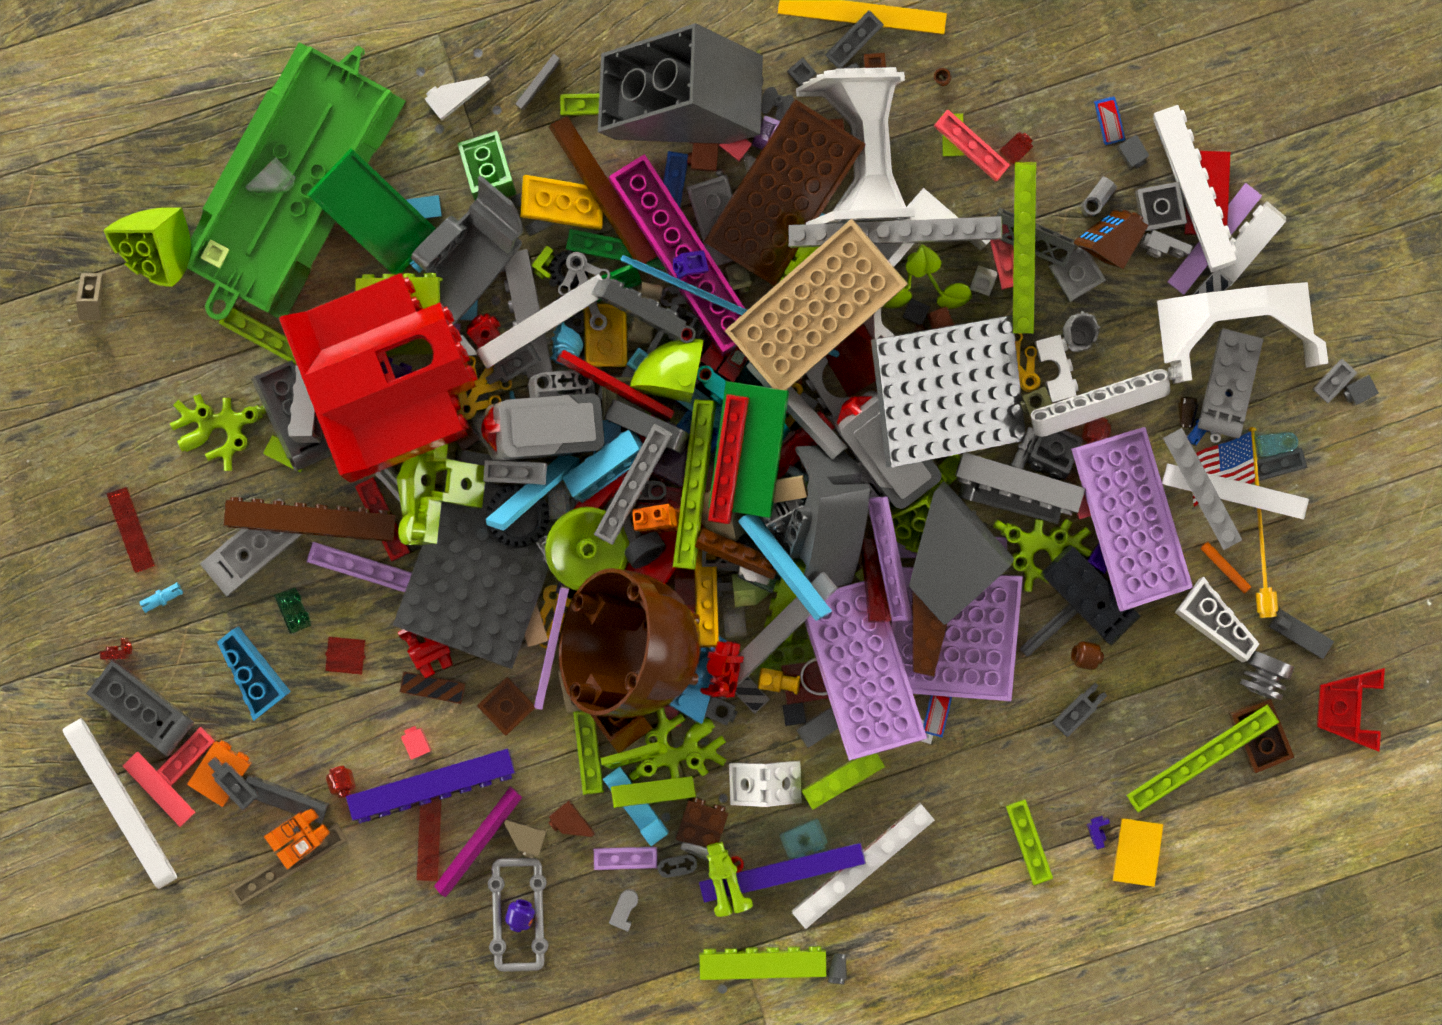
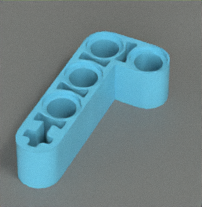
M620 766L603 778L610 790L612 786L633 784ZM649 804L624 807L650 846H653L669 834V831Z

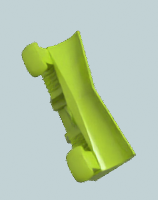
M448 444L404 461L396 479L403 517L398 531L401 543L405 545L437 544L442 502L482 508L485 482L483 481L484 466L446 459ZM447 469L445 493L434 491L436 472ZM422 475L427 477L426 486H423L421 483ZM462 479H465L468 484L465 490L461 486Z

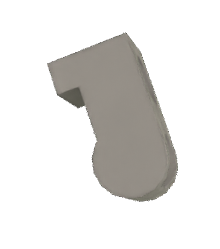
M626 889L622 892L609 920V924L627 932L629 931L632 922L627 920L631 909L637 905L639 899L636 891Z

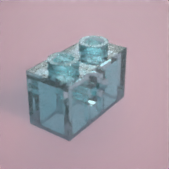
M818 818L779 834L789 859L806 856L805 852L812 849L814 852L824 849V844L828 843ZM802 835L806 838L810 837L807 845L798 842L801 840Z

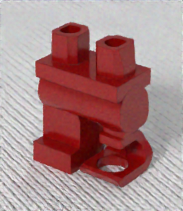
M403 629L397 632L399 637L407 642L409 646L407 652L417 671L420 670L425 679L435 674L431 664L439 661L443 670L453 666L448 646L424 638L425 642L419 643L416 634Z
M717 641L715 652H708L707 658H710L707 663V671L713 676L710 682L715 684H709V688H701L700 692L702 694L712 697L735 696L740 663H743L744 656L738 655L741 644L731 641Z

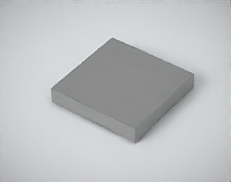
M1077 248L1072 252L1066 268L1055 263L1048 266L1069 302L1106 281L1092 256L1081 248Z

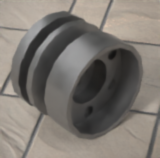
M1254 651L1248 663L1255 667L1256 670L1255 672H1244V674L1253 678L1251 682L1241 679L1240 684L1247 687L1251 692L1268 699L1282 700L1283 695L1274 691L1276 687L1286 690V687L1279 683V679L1290 680L1295 667Z

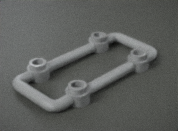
M501 858L495 860L492 864V877L488 880V888L492 891L493 940L490 943L489 949L494 954L495 967L502 972L537 971L544 965V953L548 949V941L544 938L543 889L546 887L547 880L542 875L541 862L536 858ZM500 867H534V875L530 879V887L534 890L535 939L531 945L533 952L536 953L535 963H502V954L506 950V942L502 939L501 890L505 886V881L500 876Z

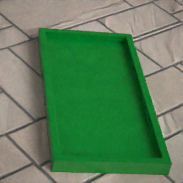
M352 148L345 153L307 194L387 270L395 275L402 273L408 267L410 262L413 261L411 259L413 252L436 229Z
M726 381L708 508H710L726 396L731 394L749 397L732 512L771 518L789 391Z

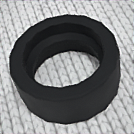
M650 532L633 541L624 551V555L633 568H641L656 560L665 551L666 544L657 532Z

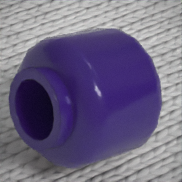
M518 899L509 905L505 922L512 931L521 932L531 927L535 915L532 904L526 900Z

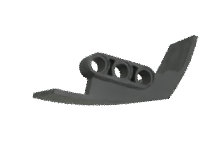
M819 445L796 447L795 451L809 476L807 486L808 497L804 507L794 509L782 542V547L792 560H803L806 564L804 576L810 583L822 572H825L836 587L850 585L856 571L864 538L870 495L869 484H860L863 472L845 451L832 460Z

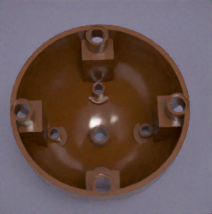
M615 568L603 569L594 573L579 587L566 611L560 634V672L564 687L572 702L585 713L612 718L640 717L658 711L673 702L684 692L688 685L695 686L699 680L698 674L695 673L701 653L700 632L698 629L700 622L699 614L692 613L679 594L672 588L649 575Z

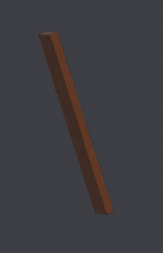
M568 116L552 123L549 129L633 259L644 264L654 260L657 254Z

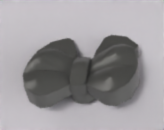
M768 87L762 96L761 111L767 114L774 105L778 107L776 119L781 120L794 101L792 95H778L776 88Z

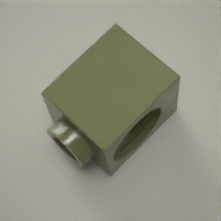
M1046 387L1021 396L1022 401L1019 402L1023 413L1027 412L1028 416L1036 409L1053 404ZM1032 396H1037L1040 399V406L1038 408L1031 407L1029 400Z

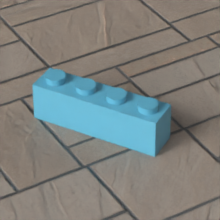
M628 429L620 433L618 438L611 443L604 445L596 454L587 457L585 462L578 467L571 469L563 477V480L572 497L583 503L628 471L643 445L640 437Z

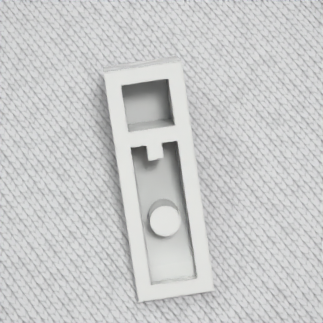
M485 76L442 85L439 88L435 86L426 93L428 97L425 100L442 121L491 81Z

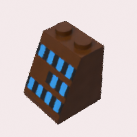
M1124 209L1122 212L1113 210L1075 239L1074 244L1104 264L1124 269L1149 225L1142 221L1143 217L1135 212L1130 213Z

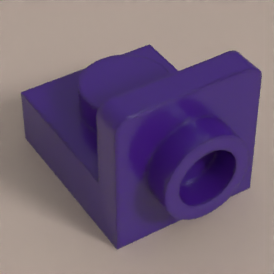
M704 250L681 253L673 259V270L676 273L677 279L709 271Z
M1103 816L1092 818L1091 823L1087 824L1094 848L1097 850L1104 848L1103 842L1106 841L1103 829L1099 830V827L1110 823L1109 819H1103Z

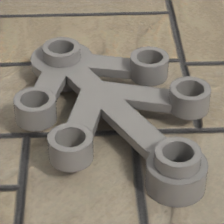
M573 252L566 259V265L569 270L563 283L558 287V292L562 296L566 295L561 292V287L567 286V293L571 291L570 285L576 274L579 280L578 286L588 281L585 271L594 275L606 271L608 273L607 278L609 279L611 276L610 271L587 263V258L584 254ZM576 258L580 259L581 264L578 267L574 266L573 261ZM594 302L588 306L592 315L590 325L595 330H603L607 326V318L600 314L597 303ZM597 318H601L603 320V324L601 326H597L595 324V320Z

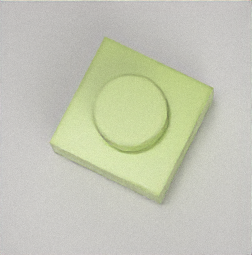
M210 239L201 259L221 268L230 250Z

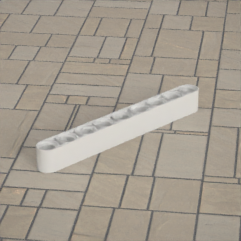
M80 718L63 728L65 737L154 885L160 889L177 879L174 869L84 720Z

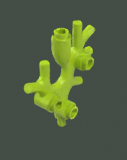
M201 394L193 396L196 403L195 410L188 409L180 400H177L173 406L181 413L182 417L170 423L172 430L174 431L192 422L198 424L197 430L183 435L177 440L181 451L189 452L200 447L208 440L215 428H223L228 436L226 443L217 449L205 453L208 461L222 457L224 460V471H232V457L236 451H245L249 447V439L242 434V427L247 423L254 424L258 422L259 419L264 417L263 414L267 413L264 406L259 407V405L246 407L242 412H234L231 409V398H223V407L218 414H214L212 407L204 403ZM202 409L206 410L205 416H201L200 411ZM249 411H252L254 414L251 419L247 417ZM238 439H241L243 441V444L240 447H238L236 444V441Z
M1035 519L1034 530L1030 533L1023 532L1015 524H1004L999 520H996L993 525L994 528L1001 531V535L1009 542L1019 544L1021 550L1012 554L1014 560L1011 566L1017 571L1024 572V591L1032 592L1033 582L1036 578L1048 583L1040 575L1042 570L1036 567L1033 562L1034 554L1038 550H1046L1050 555L1051 561H1053L1070 544L1081 555L1087 558L1090 556L1092 551L1081 544V541L1091 534L1087 527L1071 536L1068 534V530L1073 522L1065 519L1061 527L1052 528L1049 536H1045L1042 529L1044 520ZM1011 530H1015L1013 535H1009ZM1057 533H1061L1059 538H1055ZM1021 558V562L1016 564V560Z
M664 708L656 711L658 717L657 727L645 734V742L647 745L655 742L666 745L667 753L642 760L636 766V770L629 774V777L632 781H635L641 776L644 778L645 776L654 775L660 766H667L670 770L671 778H679L678 764L682 760H686L688 767L697 769L703 777L709 773L704 766L705 759H710L721 766L725 764L727 759L719 755L716 749L726 743L721 735L704 748L698 746V742L715 728L714 723L707 717L706 719L704 718L702 724L696 722L689 728L680 747H671L667 742L668 733L686 719L680 713L669 720L666 718ZM651 736H656L657 740L651 741L649 738ZM697 758L699 761L697 763H692L691 759ZM651 765L652 769L646 770L644 767Z

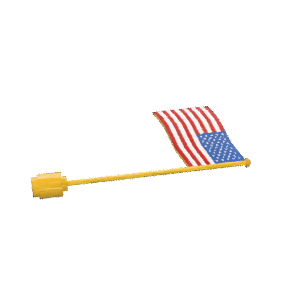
M1250 427L1248 430L1250 432L1240 436L1239 439L1236 438L1230 442L1205 448L1197 452L1196 454L1206 473L1248 484L1255 482V485L1259 486L1255 442L1256 428ZM1193 494V506L1195 507L1198 505V502ZM1257 508L1264 587L1259 588L1260 593H1256L1257 613H1259L1260 618L1277 617V591L1272 592V587L1268 588L1262 513L1261 509Z

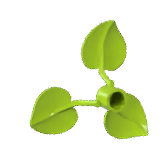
M921 244L917 252L910 254L907 258L908 285L883 307L900 308L911 300L912 294L908 290L911 287L912 275L920 278L927 274L940 294L937 298V304L941 307H948V309L960 307L966 304L973 294L968 286L961 283L951 284L944 291L941 290L931 273L936 272L940 268L941 260L933 250Z

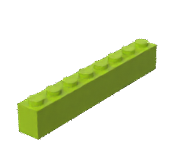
M1015 162L1013 333L1034 334L1036 162Z

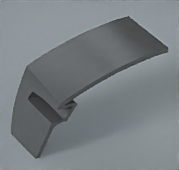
M481 175L477 178L478 197L470 206L468 212L460 220H457L454 216H449L416 248L411 256V259L426 271L425 273H436V277L443 278V281H440V302L444 307L447 306L451 310L455 322H452L453 325L487 290L522 245V241L518 239L523 233L522 222L515 205Z

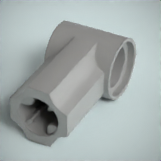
M1103 176L1082 203V214L1089 218L1095 217L1117 189L1115 183ZM1088 202H1093L1096 205L1095 212L1087 210L1086 204Z

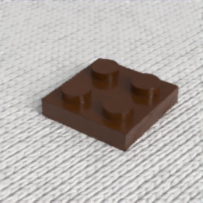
M508 676L477 705L505 736L535 709L532 701Z

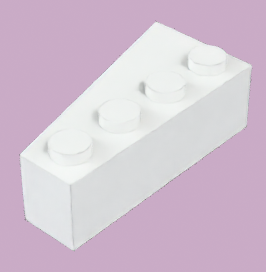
M1267 201L1263 206L1259 205L1252 215L1254 217L1249 223L1246 221L1238 230L1240 234L1237 238L1234 239L1232 237L1230 239L1231 246L1235 245L1238 257H1236L1235 265L1220 269V271L1233 283L1286 222V217Z
M1204 577L1198 579L1175 613L1239 661H1248L1258 647V641L1243 623L1236 618L1234 612L1226 606L1219 594L1208 584L1209 582Z

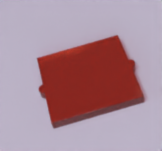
M329 636L327 652H325L327 656L325 671L362 674L363 661L366 658L364 655L365 640Z

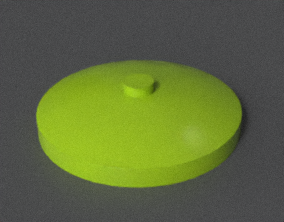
M580 507L565 513L554 523L547 536L545 555L549 569L561 583L571 589L578 590L590 576L600 570L608 568L624 570L628 560L624 555V551L629 546V540L624 527H622L613 545L594 535L606 513L605 510L600 508Z

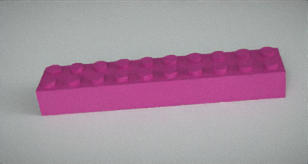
M645 154L609 176V181L670 276L677 278L673 270V259L681 253L704 250L709 271L702 274L687 275L679 280L744 308ZM678 287L721 356L737 348L738 346L725 330L741 315Z

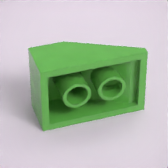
M498 131L457 143L474 201L478 197L477 178L480 175L506 197L517 194Z

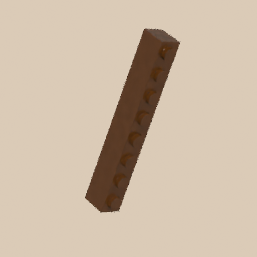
M230 497V500L225 502L223 527L386 542H393L396 515H391V511L388 510L370 513V509L358 508L357 511H349V507L337 506L335 510L328 509L327 505L316 504L315 508L307 507L306 503H294V506L285 505L286 502L273 501V504H267L262 499H252L251 502H245L241 497Z

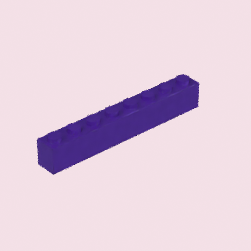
M504 749L348 795L346 799L352 821H358L361 824L371 821L370 817L374 815H379V818L391 815V810L399 809V812L411 809V805L419 803V806L432 803L431 799L439 797L442 800L452 797V792L459 791L460 794L472 791L471 787L479 785L480 788L492 785L491 781L500 779V782L510 780L512 775L516 774L510 750Z

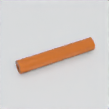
M1208 541L1200 548L1244 594L1251 588V585Z

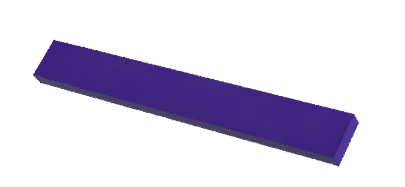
M861 843L741 871L736 873L741 893H746L866 864ZM712 879L700 881L699 885L704 903L717 900ZM723 879L727 897H730L731 894L727 880Z

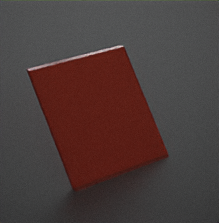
M864 323L833 349L839 352L837 358L830 354L825 356L848 397L876 381L871 342L873 338Z

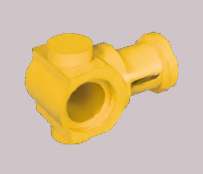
M761 668L757 688L780 692L782 689L798 694L801 676L791 677L784 675L783 671Z

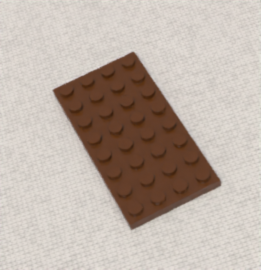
M794 99L706 236L704 243L775 286L799 247H789V225H806V222L816 219L821 215L866 144L805 104Z

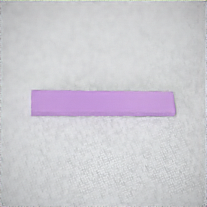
M1247 183L1242 186L1228 204L1227 226L1231 235L1262 197L1261 194ZM1200 242L1197 243L1167 281V283L1183 295L1208 265Z
M888 497L869 498L868 508L892 621H909L913 618Z
M312 542L307 559L309 563L402 592L406 591L412 572L316 542Z
M563 583L560 587L534 705L536 709L541 710L544 704L569 587Z

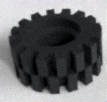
M562 251L551 262V276L559 286L565 279L561 273V267L566 262L567 257L574 251ZM576 258L574 259L573 263H575L578 267L580 266L581 261L580 259ZM577 274L570 285L571 289H574L579 284Z

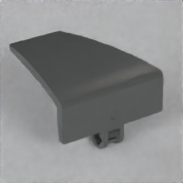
M945 481L934 491L909 587L944 625L1003 574L1014 560L1013 556L986 528L988 524L982 522L976 515L977 512L974 509L971 511Z

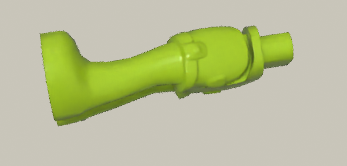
M723 842L708 845L707 850L709 854L706 856L709 860L708 874L709 878L713 881L718 903L714 908L715 916L724 917L731 915L733 908L735 913L752 908L753 902L751 898L743 897L736 876L737 867L728 855V850L724 849ZM723 879L727 880L733 902V908L728 900Z

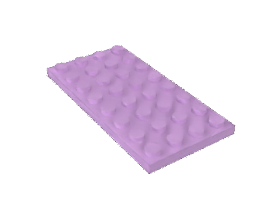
M1142 427L1071 449L1082 487L1085 488V497L1119 611L1193 588L1146 428Z
M876 579L838 588L825 601L832 611L817 621L810 615L804 622L849 761L927 739Z

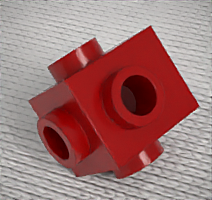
M488 313L477 315L471 321L472 323L467 326V334L478 348L500 336L499 327L501 325L495 316L491 317Z

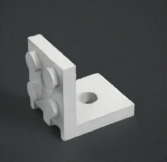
M800 761L767 764L729 763L730 805L770 807L802 803ZM747 780L749 782V789L746 786ZM783 780L785 781L784 788H783V786H782V781H783Z

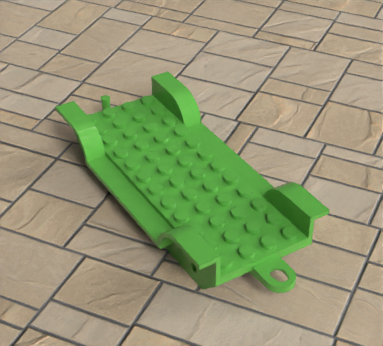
M300 42L298 43L279 79L265 94L206 201L201 219L190 239L191 249L187 268L215 283L205 305L206 312L211 318L215 320L225 319L232 311L239 297L277 318L290 313L309 277L313 262L336 223L307 194L350 148L366 163H369L372 155L379 149L406 102L405 100L359 74L361 57L365 54V50L360 46H356L346 57L337 62L310 46L307 47ZM210 239L230 250L221 268L201 259ZM218 299L224 300L226 303L225 309L220 314H215L212 310L214 302Z

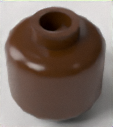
M1081 641L1074 645L1071 651V660L1074 662V665L1082 669L1095 670L1099 664H1102L1104 659V653L1101 652L1100 646L1096 643Z

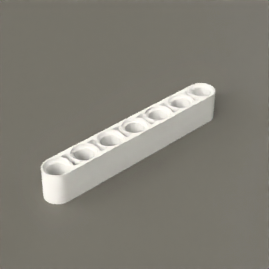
M600 274L476 350L487 369L524 345L532 342L599 300V298L591 294L598 280H603Z
M1163 369L1154 370L1036 409L1031 413L1034 434L1041 437L1165 397L1171 391L1168 372Z
M1167 463L1162 484L1191 491L1180 468ZM1207 473L1220 499L1300 519L1305 518L1309 502L1308 498Z

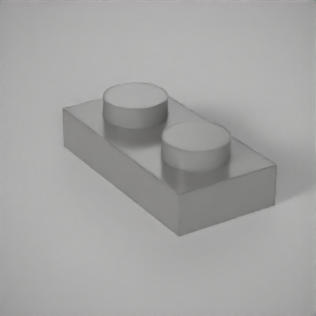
M1340 359L1312 390L1326 403H1329L1357 372L1345 360Z

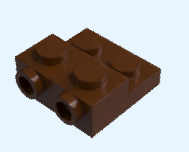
M700 798L688 799L676 840L703 847L718 843L729 812L725 811L726 807L714 804L713 807L706 805V801Z

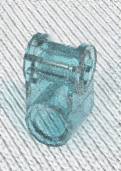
M1291 432L1256 436L1259 457L1292 451L1298 446V438ZM1286 436H1288V438L1293 439V442L1290 443V447L1283 444V441L1286 440Z

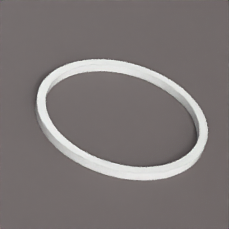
M814 658L808 661L803 666L801 671V682L804 688L810 693L815 695H827V692L819 693L810 690L803 681L804 669L811 662L817 661V659Z

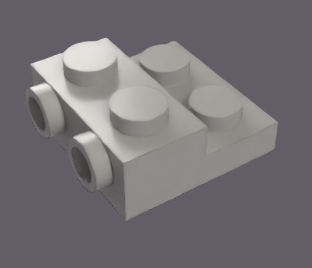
M1155 230L1144 235L1140 243V247L1147 250L1146 254L1154 258L1164 256L1168 250V254L1176 258L1185 257L1190 254L1193 247Z

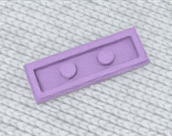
M657 846L594 848V870L657 868Z

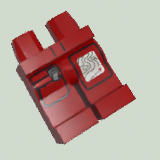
M712 342L701 357L699 365L709 366L716 372L725 356H727L717 375L725 381L735 382L748 358L739 347L721 356Z

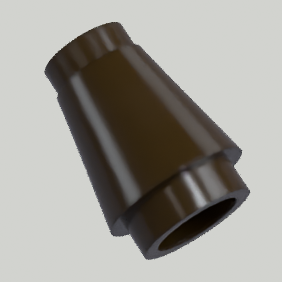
M1180 398V402H1178L1180 427L1193 428L1199 406L1197 398Z

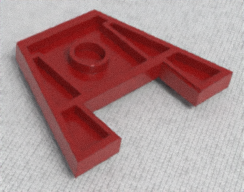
M1385 668L1319 685L1317 727L1380 752L1381 731L1361 730L1360 722L1363 688L1383 689Z

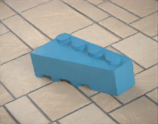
M239 626L217 642L228 667H230L234 675V680L241 690L243 700L251 712L250 715L253 721L291 692Z
M719 636V641H721V642H726V641H727V640H725V639H723L722 637ZM701 647L700 660L695 672L699 677L698 683L695 686L688 685L677 699L668 704V706L701 724L705 717L710 696L702 694L700 689L709 688V684H714L710 682L713 676L707 671V663L710 660L707 657L708 652H715V648Z

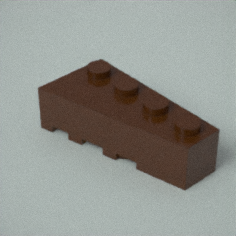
M912 590L913 672L934 677L947 624L944 625Z

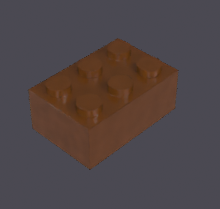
M1270 698L1262 699L1228 713L1233 726L1267 704L1278 720L1279 717ZM1280 720L1278 724L1242 746L1249 766L1254 773L1295 758Z

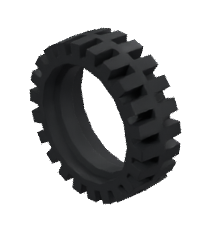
M525 485L507 486L498 491L488 504L486 518L495 512L504 500L512 497ZM542 497L534 504L538 512V523L528 535L521 537L511 536L503 530L488 526L492 536L498 542L513 548H522L535 543L542 537L549 522V509L545 499Z

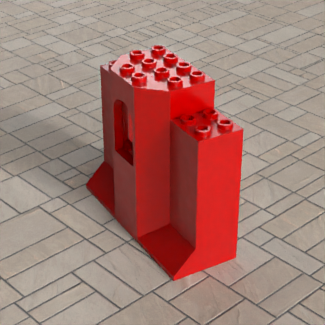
M402 273L308 311L279 317L339 475L350 483L468 436L466 430L469 429L466 418L459 413L462 407L455 395L477 387L475 381L478 378L471 365L468 366L467 364L470 358L466 349L460 343L462 338L459 330L452 323L455 322L452 312L447 306L444 307L441 302L423 309L417 297L413 296L416 290L412 281H410L409 277L405 278ZM416 339L426 340L433 350L431 364L396 379L386 352ZM385 362L388 370L387 374H384L380 363Z

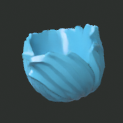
M562 322L556 327V331L553 332L555 334L551 338L553 340V355L550 357L551 360L561 365L563 364L556 361V359L563 350L579 357L583 349L580 335Z

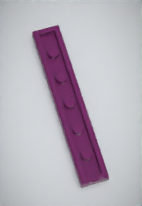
M511 786L434 885L442 896L447 897L522 799V796Z

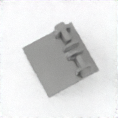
M801 499L785 501L790 512L784 502H782L781 504L786 512L785 515L782 514L777 505L776 508L781 517L778 516L774 507L771 518L762 517L764 522L767 523L765 524L772 534L781 535L787 531L794 509L804 507Z

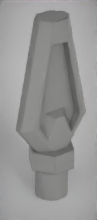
M682 842L680 849L708 860L706 857L709 854L707 847Z

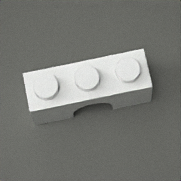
M1061 335L1035 341L1034 344L1037 349L1039 362L1053 361L1059 369L1058 376L1054 380L1045 382L1051 401L1056 402L1077 396L1076 392L1079 391L1076 379L1072 380L1070 371H1073L1071 359L1066 358L1065 351L1068 350L1066 340L1064 338L1061 339Z

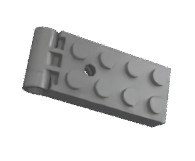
M1224 328L1219 332L1198 422L1199 429L1240 438L1263 338ZM1225 392H1229L1231 397H1227Z
M241 529L203 560L200 565L222 592L229 596L303 534ZM243 551H246L248 553V557L246 559H243L241 556V553Z

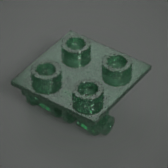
M295 587L274 595L290 634L311 626L309 615L305 611L301 602V596Z

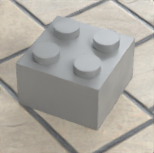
M1179 182L1137 189L1135 191L1139 215L1143 217L1142 221L1149 225L1145 232L1181 226L1187 223Z

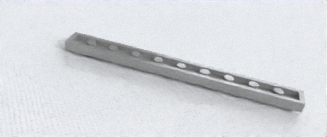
M1001 216L856 222L874 244L1002 239ZM846 223L789 225V247H820Z

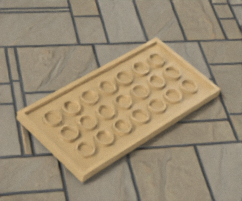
M851 219L730 325L725 332L772 388L787 390L908 284L857 223Z

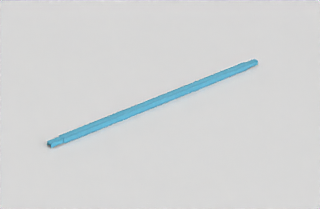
M624 255L621 258L622 262L741 316L747 311L742 307ZM832 350L829 353L836 358L839 356V352L836 350Z

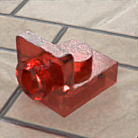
M1018 132L999 151L1014 166L1015 162H1018L1034 147L1031 144L1033 140L1025 132L1023 134Z
M128 637L121 638V650H119V646H108L106 651H100V659H128L129 654H132V643L128 642Z

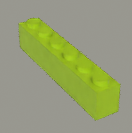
M789 946L788 950H779V947H767V951H758L757 947H748L746 951H737V948H725V952H716L715 948L704 949V952H699L700 980L826 977V950L821 949V946H809V950H800V946Z

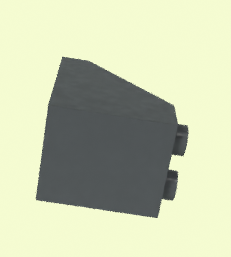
M696 23L601 53L598 133L614 140L730 144L760 135L762 124L763 55Z

